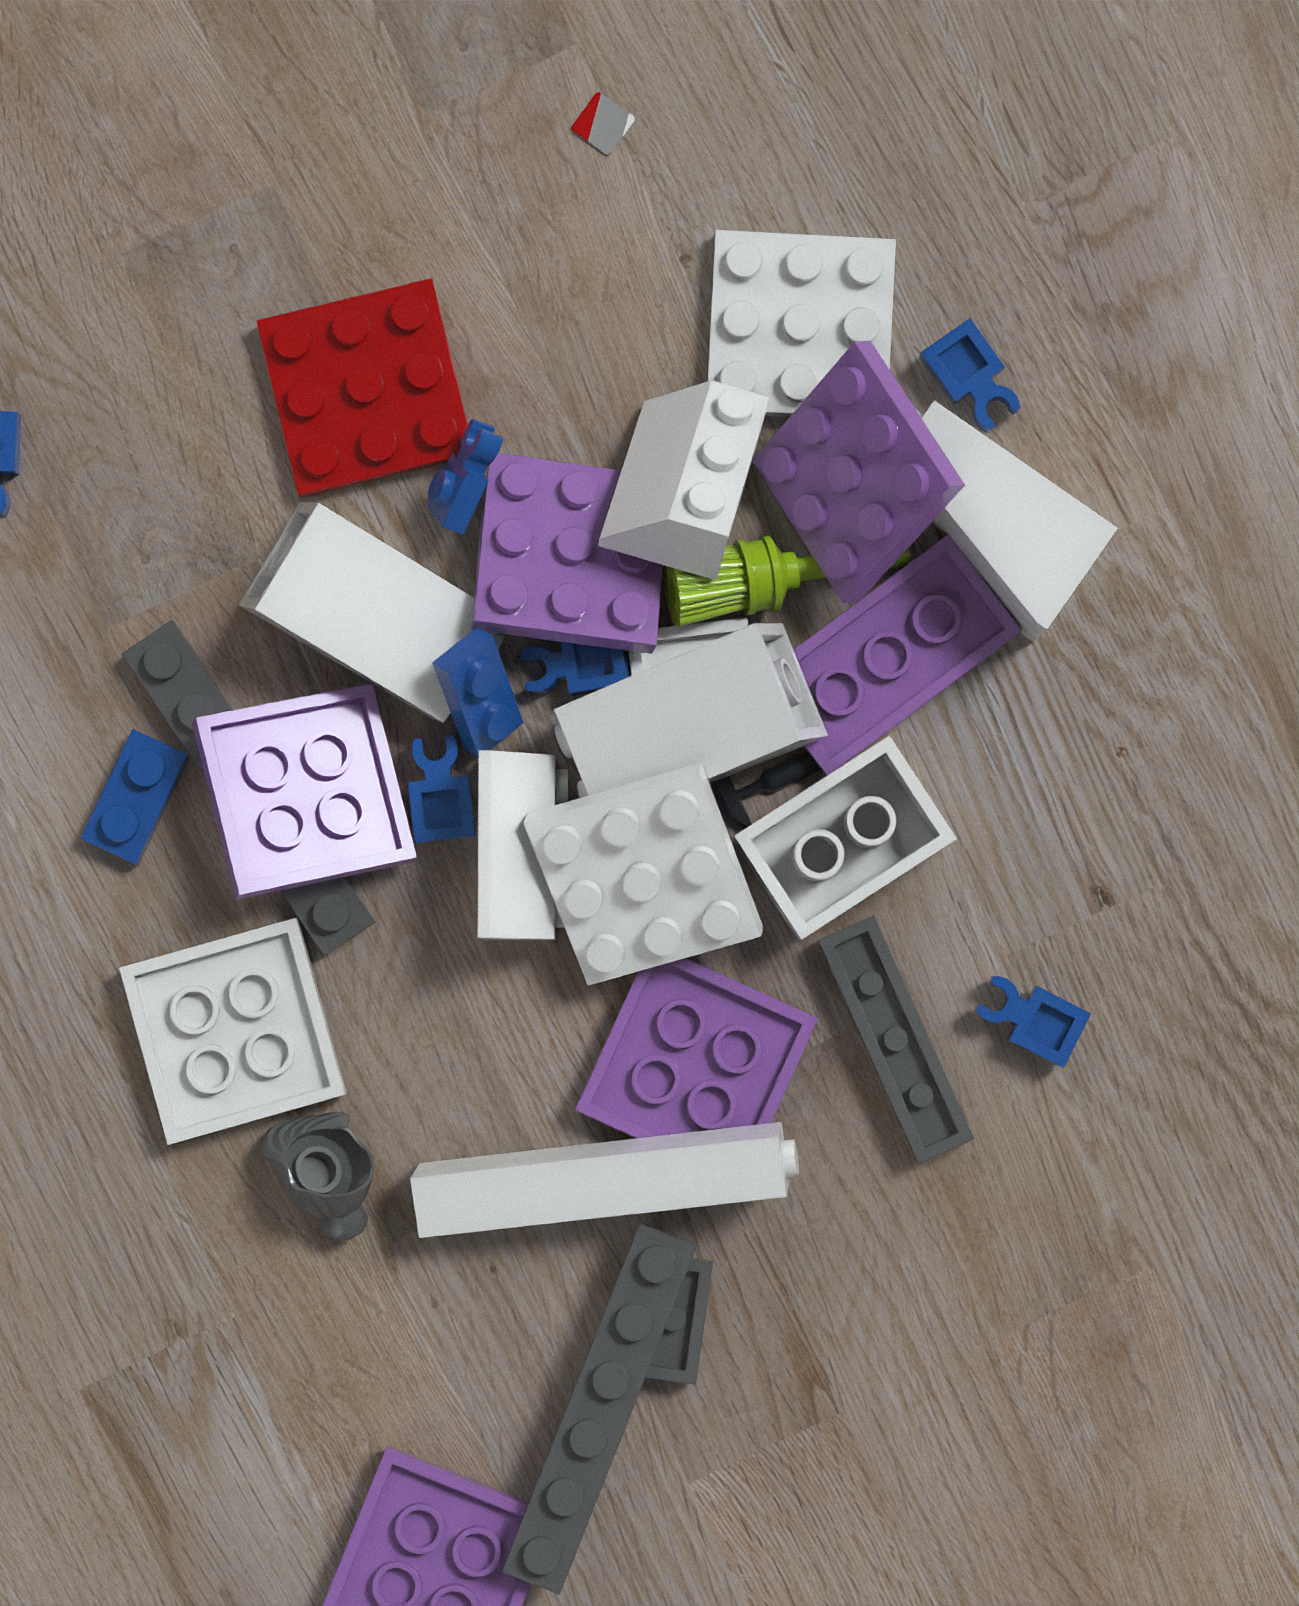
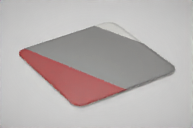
M597 92L573 123L572 131L604 154L609 155L633 124L635 118L604 94Z

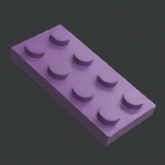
M949 534L794 649L828 734L827 737L803 747L825 776L846 764L1022 631Z

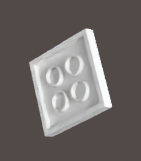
M716 230L708 381H716L770 397L765 416L790 417L855 341H871L890 370L896 239Z
M701 762L526 815L523 824L588 986L761 937L763 930L761 919Z
M298 918L119 968L168 1145L347 1094Z

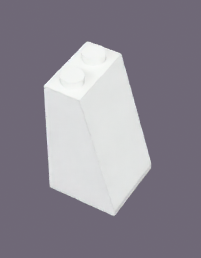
M933 401L925 414L918 410L916 411L965 486L932 522L944 537L948 534L951 536L1020 627L1021 633L1034 642L1049 628L1118 528L945 407Z
M299 502L243 596L239 606L428 717L444 723L448 715L451 714L432 662L472 631L474 598L317 502ZM487 632L494 637L499 649L505 634Z
M783 623L751 624L554 709L559 724L555 725V735L558 744L567 758H574L582 778L577 784L580 798L700 762L710 784L828 736Z

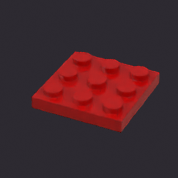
M432 278L256 320L296 489L300 498L448 463L452 453L459 454L462 438L468 423Z

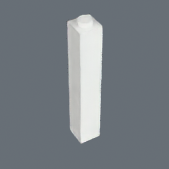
M782 1122L425 1162L419 1163L410 1181L419 1238L783 1198L787 1197L790 1183L789 1177L799 1176V1164L795 1139L784 1140Z

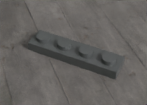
M870 916L817 940L916 1162L920 1164L974 1140V1136L875 916Z

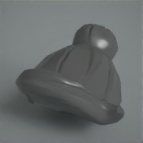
M331 1112L286 1119L271 1127L263 1137L261 1144V1154L273 1163L283 1191L298 1209L318 1219L320 1230L329 1239L337 1241L349 1240L361 1234L368 1220V1215L362 1206V1202L366 1198L371 1186L374 1163L369 1149L347 1128L350 1115L344 1112Z

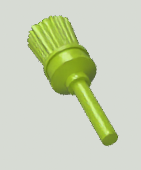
M761 536L758 540L748 542L744 539L735 540L733 545H727L717 580L665 565L662 568L667 606L669 607L671 622L676 627L739 610L746 616L754 615L756 611L760 610L780 611L787 590L799 589L801 581L826 578L812 555L796 557L793 551L782 553L770 536ZM908 548L889 569L905 567L910 563Z

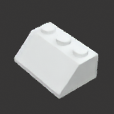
M711 380L644 401L598 546L717 580L770 397Z
M479 750V939L556 940V928H565L523 824L528 813L568 802V769H557L555 755Z

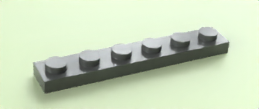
M171 620L123 652L122 655L205 778L192 723L196 717L232 711L234 709L177 624ZM346 877L281 890L324 956L376 922Z
M639 1222L503 1566V1573L560 1595L697 1244Z

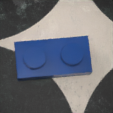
M476 627L432 662L462 745L469 753L479 758V750H491L524 723L497 645L491 634Z
M132 729L81 839L139 865L188 763L190 755Z

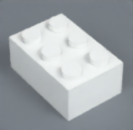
M889 735L736 834L732 840L796 939L800 941L957 838Z

